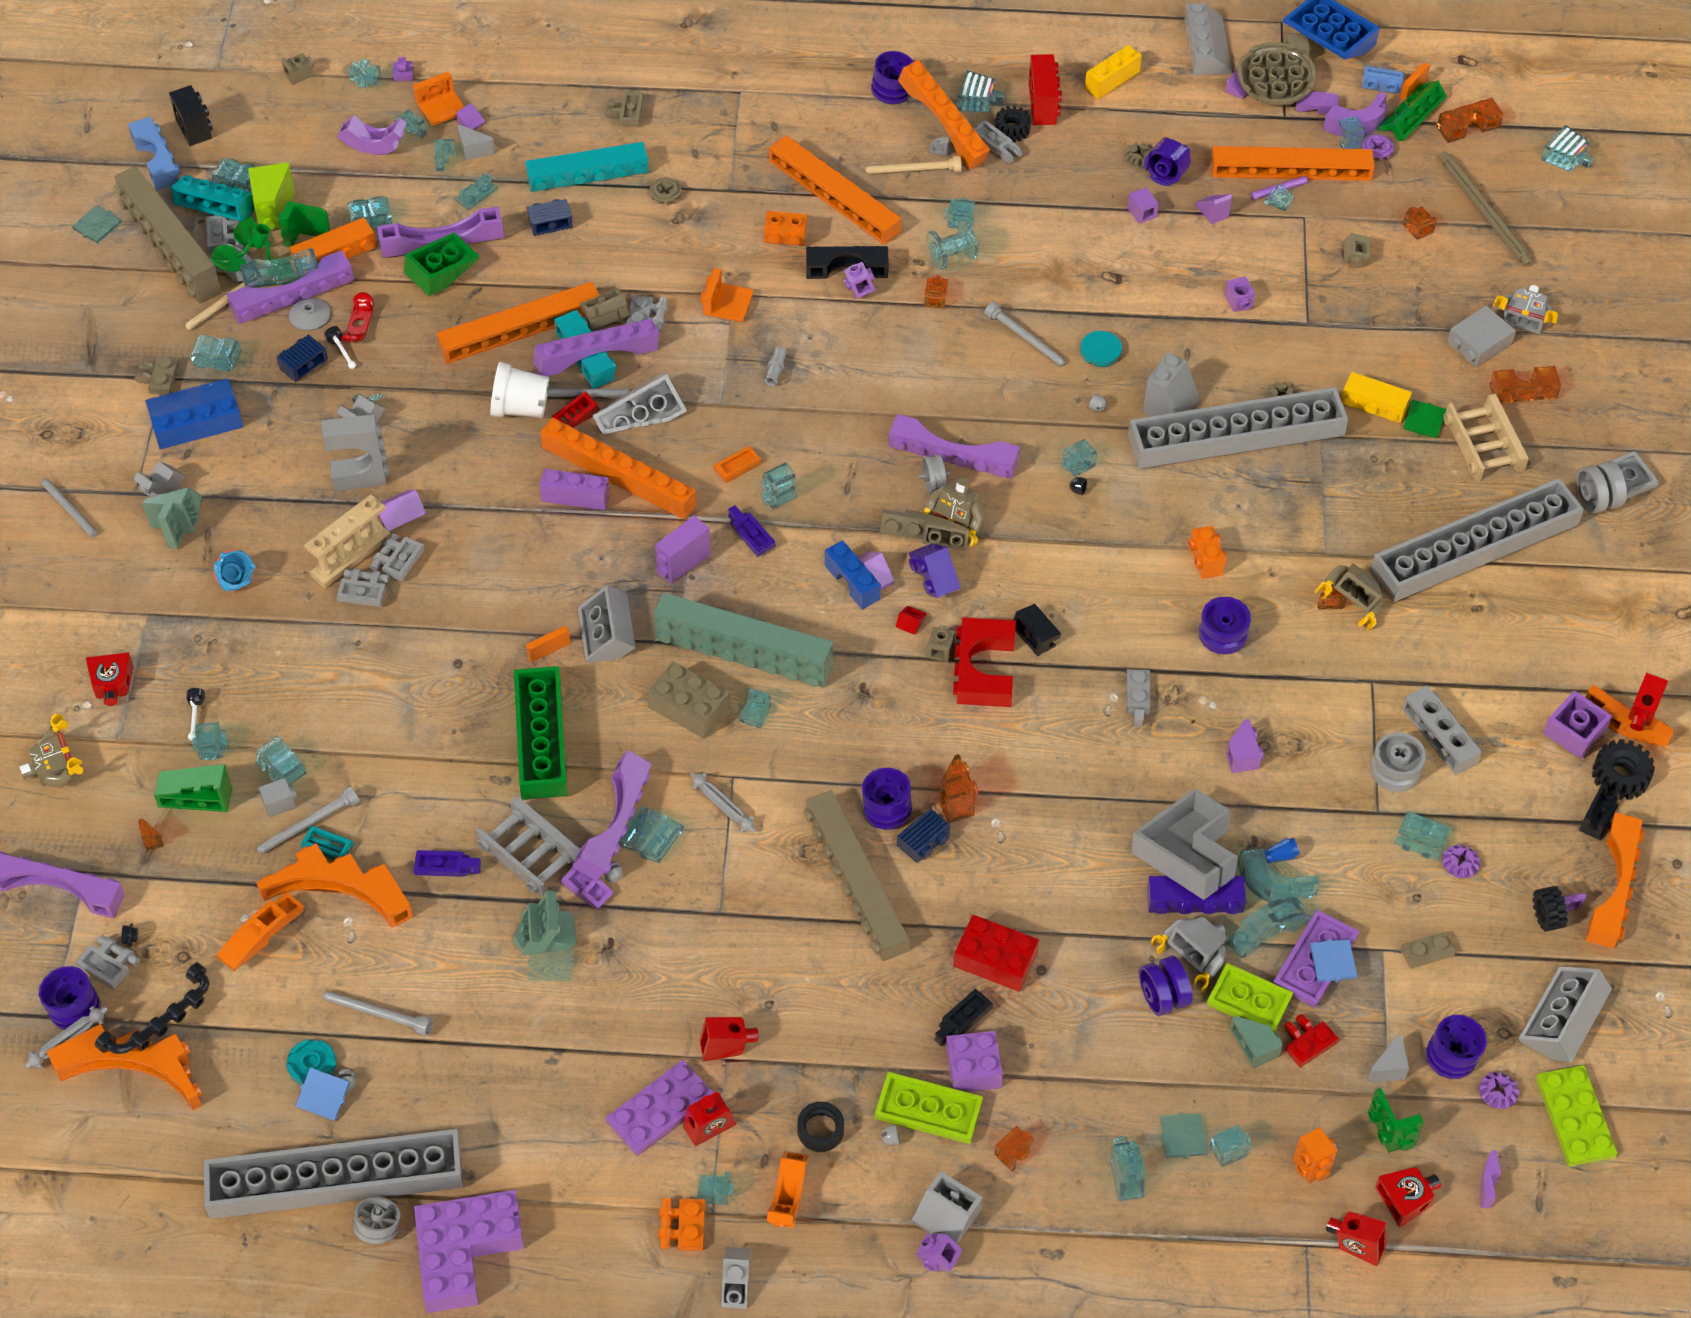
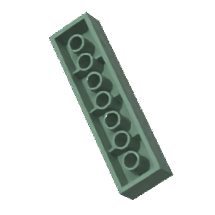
M667 593L662 594L654 611L655 637L663 643L675 644L684 649L701 652L707 656L712 655L728 662L740 663L748 668H757L769 674L781 675L789 680H798L813 687L824 688L833 669V641Z

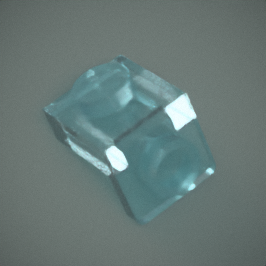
M1355 116L1340 119L1339 125L1342 129L1341 148L1354 149L1361 147L1365 130L1359 118Z

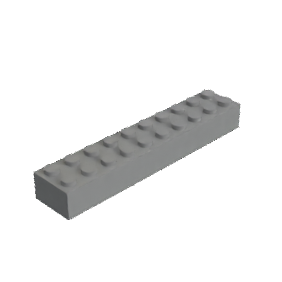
M1336 387L1132 419L1129 423L1128 438L1138 468L1141 469L1345 436L1348 417Z
M1558 478L1374 554L1370 571L1392 601L1396 602L1579 525L1584 509L1561 479Z
M457 1129L204 1160V1202L210 1219L359 1201L370 1197L384 1198L464 1188L461 1145Z

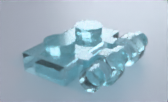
M1407 811L1398 833L1406 836V838L1397 835L1394 844L1402 846L1403 850L1409 851L1410 849L1420 853L1426 859L1430 857L1439 860L1442 852L1433 848L1443 851L1451 827ZM1413 840H1416V841H1419V842H1421V843H1424V844H1426V846H1425V845H1422V844H1420V843L1414 842Z

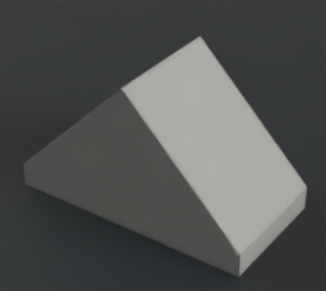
M460 124L457 126L459 142L465 160L495 153L493 137Z
M1396 1036L1373 1065L1367 1078L1369 1082L1406 1079L1409 1065L1401 1036Z

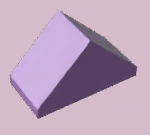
M1231 194L1211 195L1195 203L1209 222L1214 224L1229 217L1232 196Z
M868 551L858 557L881 584V590L894 583L893 576L882 553Z

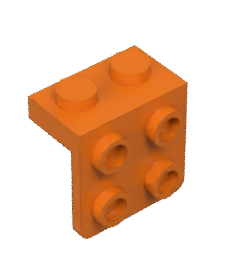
M449 71L413 84L415 102L431 126L456 118V113L464 108V105L454 92L452 76Z
M713 268L711 276L708 275L706 279V290L702 291L700 296V303H703V315L743 322L753 297V290L722 283V269Z

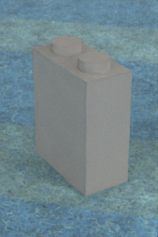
M1485 306L1452 327L1447 343L1477 368L1510 346L1516 330L1488 306Z

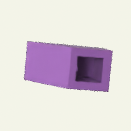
M1250 719L1243 721L1228 743L1226 755L1232 773L1259 769L1260 762L1264 758L1263 749L1261 746H1258L1256 741V728L1251 726Z

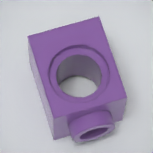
M1246 276L1226 281L1224 295L1232 310L1237 312L1252 308L1255 292Z

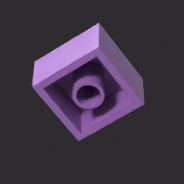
M1574 690L1548 718L1543 734L1582 759L1607 731L1612 715Z
M995 1031L947 1036L946 1055L952 1089L971 1092L1001 1088L1003 1074Z

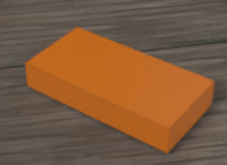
M1422 63L1403 82L1400 93L1401 99L1405 100L1421 83L1427 80L1429 64Z
M749 445L716 463L714 470L725 483H728L762 464V459Z
M566 626L560 627L527 643V657L532 663L571 644L568 628Z

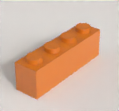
M363 217L291 246L289 249L292 262L304 277L325 256L342 250L346 258L349 259L377 247L374 231Z

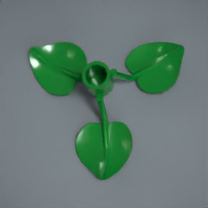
M252 216L239 222L233 231L234 239L238 243L246 245L244 250L239 253L232 246L219 245L214 248L210 258L220 269L238 272L246 267L247 263L242 257L250 247L253 246L261 249L265 246L267 264L270 265L267 267L266 273L271 280L278 284L286 285L303 277L290 262L281 258H275L273 262L271 261V242L268 241L271 230L264 224H257Z

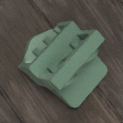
M185 487L152 496L143 501L142 507L150 526L162 529L163 537L166 539L169 548L178 549L184 533L193 534L200 519L198 513L201 507L202 495L192 488Z
M547 890L538 904L529 902L521 914V922L513 936V942L523 955L572 949L576 944L574 915L570 912L559 911V903L556 902V892Z

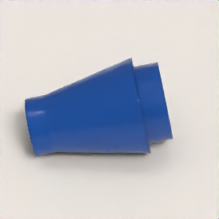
M1286 837L1272 847L1263 850V855L1267 864L1272 862L1294 860L1296 856L1300 855L1295 839H1288Z

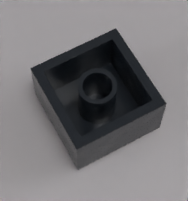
M192 85L169 92L175 120L188 145L192 146L212 139L210 130H213L209 118H207L210 114L206 104L202 105L200 93L198 91L195 92Z

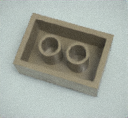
M674 661L647 692L648 708L703 739L706 738L730 708V695L728 691Z

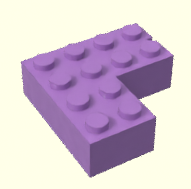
M516 1190L414 1206L423 1298L427 1313L479 1305L473 1257L524 1249Z

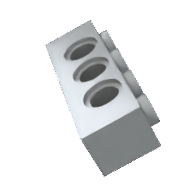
M1426 685L1405 696L1402 710L1455 775L1478 764L1482 753L1480 746L1470 738L1465 727L1456 721L1451 710L1443 705L1436 692Z

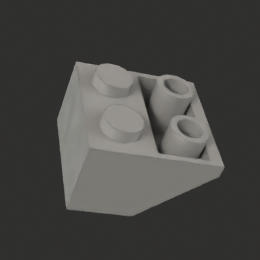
M940 1171L926 1190L912 1222L930 1234H947L958 1244L981 1212L983 1197Z

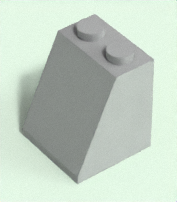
M1167 352L1148 378L1143 413L1149 416L1194 410L1199 404L1200 397L1186 360Z

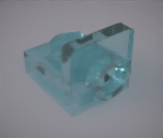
M409 109L394 120L395 122L402 118L407 122L403 130L406 131L408 129L411 134H415L421 139L427 135L425 121Z
M454 139L435 140L436 171H444V163H448V156H456Z
M750 688L748 700L739 717L740 722L761 729L771 708V696L762 690Z
M725 1172L724 1177L700 1175L697 1199H705V1203L727 1205L728 1196H733L735 1181L730 1180V1172Z

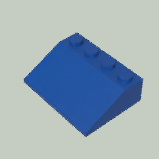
M1306 0L1283 19V23L1343 59L1365 55L1376 45L1380 30L1379 26L1335 0Z
M228 378L145 400L160 450L243 428L239 408Z

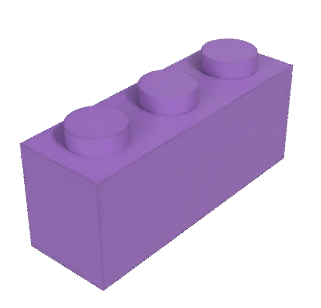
M544 469L540 483L542 502L605 510L610 494L608 477Z

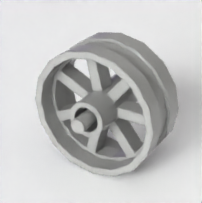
M940 454L923 457V474L919 475V477L924 479L927 492L931 495L941 486H947L946 475H949L950 471L945 470Z
M370 1197L362 1200L356 1206L352 1225L354 1233L366 1243L384 1244L391 1241L397 1235L401 1216L399 1208L395 1203L386 1198ZM362 1216L365 1219L359 1220L358 1218Z

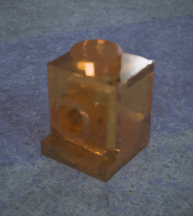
M1422 206L1417 209L1411 207L1405 214L1403 225L1419 240L1434 233L1437 218L1432 217Z
M940 275L927 278L924 307L945 309L948 279H944ZM930 296L941 297V299H933Z
M1016 1126L996 1144L995 1156L1013 1172L1016 1169L1017 1160H1024L1030 1153V1144L1034 1142V1139L1026 1130L1022 1131Z

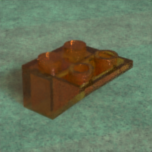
M959 754L954 756L941 780L940 806L948 823L974 816L975 806H977V784L975 780L971 781L968 764L966 761H962Z

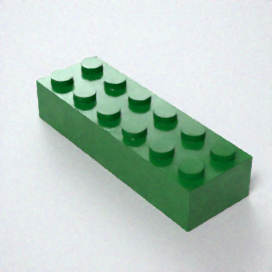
M559 666L514 670L521 799L568 796Z

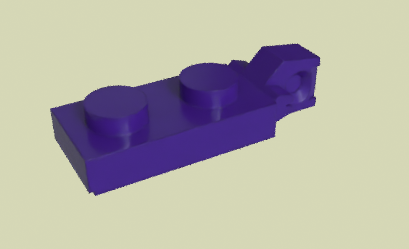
M735 505L728 509V517L731 520L730 525L757 557L775 547L774 539L751 513L747 514L745 512L743 514Z
M418 850L416 851L413 872L414 875L461 877L467 876V873L480 874L481 862L480 858H470L469 855L458 851Z

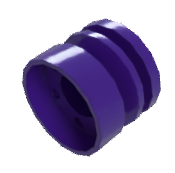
M887 51L880 54L875 60L871 84L873 95L879 101L887 104H900L906 101L910 95L899 83L898 79L902 69L914 61L908 55L898 51Z
M890 767L879 768L869 773L862 784L864 816L867 821L875 828L892 830L903 826L912 814L910 781L906 774Z
M65 966L55 969L44 977L39 986L38 995L52 1022L59 1029L65 1030L80 1018L89 1016L92 1006L95 1008L101 1007V1001L87 974L80 968Z
M1451 1015L1445 1017L1438 1024L1428 1042L1425 1051L1427 1062L1440 1076L1448 1079L1464 1078L1474 1070L1478 1060L1485 1051L1487 1045L1486 1033L1478 1022L1468 1016Z

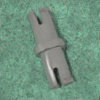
M776 347L774 349L772 359L767 364L768 371L764 382L769 386H775L778 383L780 373L783 372V363L787 355V351L783 347Z

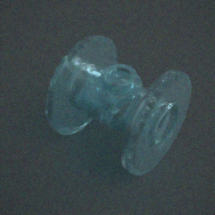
M959 221L957 226L958 233L942 239L934 230L927 234L928 249L938 269H946L948 265L947 257L963 251L971 260L978 256L977 240L973 229L967 221Z

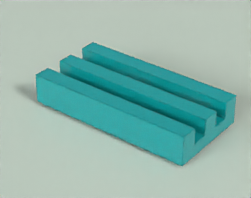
M312 825L300 843L301 848L314 844L319 845L318 847L324 857L332 860L348 855L350 853L349 849H352L354 846L352 840ZM313 834H314V835H317V836H319V837H322V838H325V839H327V840H330V841H333V842H335V843H338V844H340V845H343L344 847H343V848H342V847H339V846H337V845L331 844V842H329V841L318 839V838H316V837H313L312 835H313Z

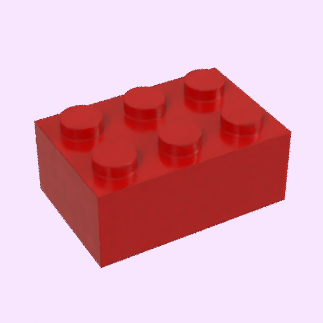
M1054 54L1030 55L1028 85L1033 125H1056L1057 117H1060L1061 108L1058 103L1062 102V91H1058V88H1060V76H1056L1059 73V64L1055 62Z
M972 914L954 952L953 967L1020 992L1038 954L1039 939Z

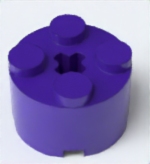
M1164 137L1146 156L1144 168L1146 171H1149L1151 174L1150 178L1154 182L1163 186H1170L1172 183H1177L1191 164L1190 149L1187 145H1182L1176 140Z

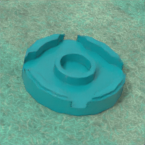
M1093 331L1082 339L1080 352L1082 358L1090 364L1091 362L1097 367H1108L1118 361L1122 353V344L1118 337L1111 332Z
M307 1039L297 1043L290 1050L287 1059V1070L291 1079L297 1084L304 1085L310 1068L333 1075L336 1068V1056L332 1047L325 1041Z

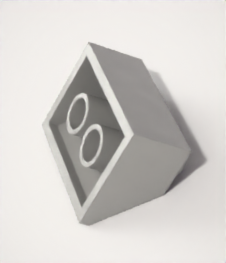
M606 585L578 607L586 662L593 663L621 659L636 648L627 593Z

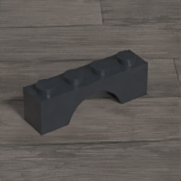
M888 246L806 247V279H827L833 270L863 262L866 269H871L874 278H888Z

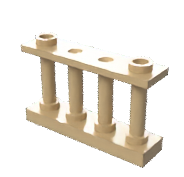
M1496 394L1488 395L1483 407L1459 413L1456 412L1452 403L1448 404L1444 414V422L1450 427L1468 464V470L1470 474H1473L1476 482L1481 481L1485 469L1510 464L1511 466L1513 465L1516 473L1525 471L1529 458ZM1486 416L1491 422L1490 424L1465 429L1461 421ZM1494 432L1499 440L1473 445L1469 437ZM1502 448L1505 449L1508 456L1481 461L1477 453Z
M370 494L304 544V548L318 559L319 565L310 571L311 577L326 589L344 575L345 569L351 570L381 547L384 541L391 537V532L377 522L376 517L386 509V506ZM369 522V526L360 533V528ZM352 535L353 539L344 545L343 541ZM335 548L336 552L327 558L326 554Z

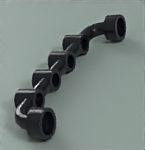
M199 962L194 963L186 972V978L193 984L199 982V987L195 990L190 989L181 1001L172 1003L160 1017L152 1018L148 1026L143 1030L135 1031L126 1043L116 1044V1037L109 1031H105L95 1041V1047L102 1053L110 1051L115 1054L128 1053L135 1047L140 1051L145 1050L150 1044L148 1037L152 1034H156L158 1037L163 1036L169 1028L167 1025L169 1021L174 1020L176 1023H179L185 1018L187 1014L185 1009L191 1006L194 1009H198L203 1004L205 999L203 995L208 991L210 985L209 979L205 975L207 969Z

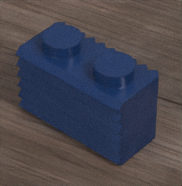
M555 199L551 202L535 203L527 207L528 219L534 236L573 228L572 215L567 199Z
M309 334L297 340L293 346L283 350L277 356L279 369L294 382L328 359L326 348Z
M930 808L897 836V846L918 863L922 858L924 860L927 859L936 846H942L948 841L950 837V824Z

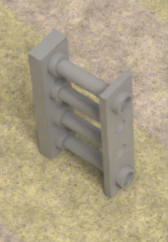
M516 796L510 801L512 815L490 834L487 835L480 828L476 830L477 844L484 852L489 851L525 882L526 887L533 894L537 893L543 897L546 892L544 882L566 863L573 865L580 848L521 798ZM517 822H523L528 829L506 848L501 847L496 842L499 837ZM538 835L541 837L544 843L521 863L512 856L515 851L533 836ZM550 849H555L560 854V857L537 877L528 870Z

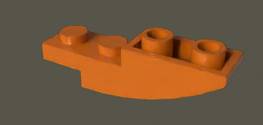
M1594 684L1587 692L1585 698L1612 715L1608 726L1609 729L1644 743L1667 746L1670 743L1675 731L1667 724L1654 717L1650 726L1645 725L1643 731H1635L1630 727L1632 720L1628 718L1631 710L1625 704L1618 702L1608 695L1606 691Z
M288 892L275 902L270 900L234 933L218 952L217 958L231 970H237L267 946L269 938L304 911V905Z

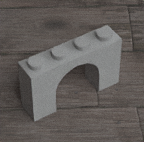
M375 415L321 420L322 436L326 451L354 448L367 452L358 458L330 461L334 491L386 485V476H390L386 450H382L384 449V440L381 425L376 423Z

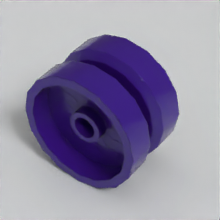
M1218 597L1210 600L1204 606L1199 625V638L1202 644L1210 651L1218 654L1238 652L1244 647L1248 638V630L1251 623L1250 611L1240 600L1232 597Z
M1171 955L1159 960L1158 965L1152 962L1139 967V981L1144 997L1156 1016L1159 1017L1172 1012L1173 1006L1176 1009H1181L1192 1004L1193 996L1190 982L1177 957Z

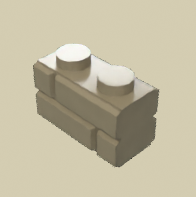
M618 288L580 303L581 311L591 331L603 330L606 325L620 323L624 321L625 317L630 316L625 297Z

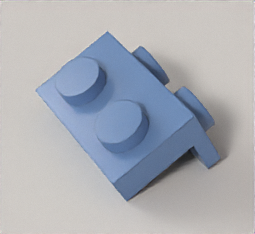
M1365 66L1361 88L1400 94L1404 72Z

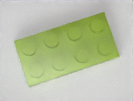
M1581 1065L1538 1073L1536 1081L1568 1167L1616 1158L1617 1150L1585 1066Z
M888 1072L874 1119L971 1144L983 1096Z

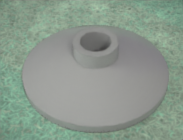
M317 298L302 299L296 302L289 311L291 324L302 331H314L322 328L327 324L331 316L327 303Z

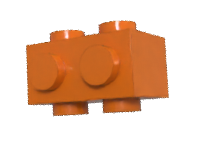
M767 211L764 225L765 243L805 246L807 214Z
M1213 525L1192 529L1191 537L1188 538V547L1192 551L1194 564L1200 573L1201 579L1222 576L1228 559L1226 551H1222L1219 533L1215 532Z
M1321 1127L1300 1137L1293 1156V1161L1299 1175L1305 1177L1308 1183L1326 1179L1330 1175L1332 1165L1334 1164L1337 1153L1336 1144L1330 1137L1326 1136Z

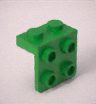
M288 201L283 212H280L278 216V223L281 225V237L285 247L294 246L299 233L316 237L330 231L327 211L320 207Z
M1382 1088L1375 1089L1370 1108L1368 1109V1116L1371 1123L1376 1124L1380 1143L1385 1145L1388 1153L1400 1149L1402 1151L1412 1149L1417 1143L1424 1123L1421 1115L1417 1114L1396 1120Z

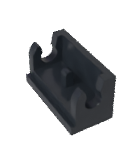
M1036 604L1016 611L1013 619L1016 620L1015 631L1037 657L1056 646L1052 641L1059 639L1061 632Z
M1603 783L1579 831L1600 841L1619 804L1617 802L1620 797L1619 792H1615L1614 796L1608 795V786Z

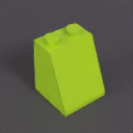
M289 162L248 168L258 224H264L270 230L281 228V225L278 223L279 213L283 212L288 201L292 202L295 195Z

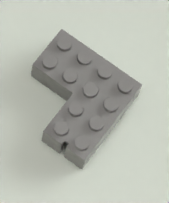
M1194 788L1133 832L1132 854L1205 900L1218 890V886L1222 887L1235 877L1237 856L1215 842L1228 832L1231 810Z

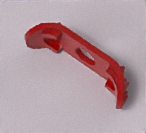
M359 292L354 296L352 314L344 336H341V339L345 342H358L365 338L374 309L373 298L370 294ZM357 320L365 321L360 327L353 326Z

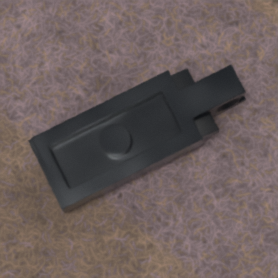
M974 989L942 1017V1022L939 1024L941 1029L935 1033L934 1041L943 1046L946 1043L947 1036L964 1034L993 1008V1003L977 989Z

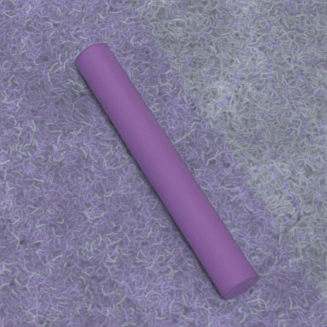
M1301 176L1251 192L1250 195L1252 200H1256L1306 184L1308 179L1306 176Z

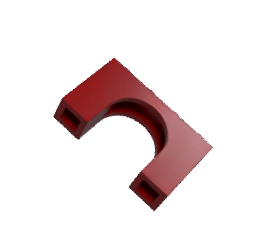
M962 617V625L957 626L956 639H961L960 644H956L955 658H959V663H955L954 676H958V682L954 681L953 695H957V704L1011 707L1013 676L984 674L976 670L970 660L975 654L985 650L1014 651L1016 620Z

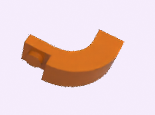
M784 1151L780 1161L775 1195L768 1210L767 1221L769 1224L777 1227L794 1228L803 1194L809 1155Z

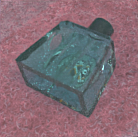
M1118 1136L1113 1139L1110 1161L1118 1200L1144 1198L1146 1169L1138 1144L1135 1141L1128 1142L1125 1136Z

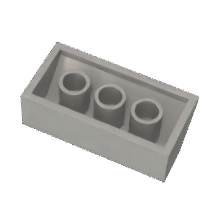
M1206 3L1186 4L1184 24L1193 75L1232 74L1223 17Z
M1559 966L1519 1037L1520 1042L1550 1060L1572 1062L1612 990L1601 970Z

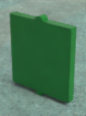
M1412 400L1403 429L1418 433L1419 436L1425 435L1437 439L1446 409L1434 406L1431 403L1427 404Z

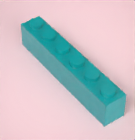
M644 142L525 161L531 192L649 173L648 157Z

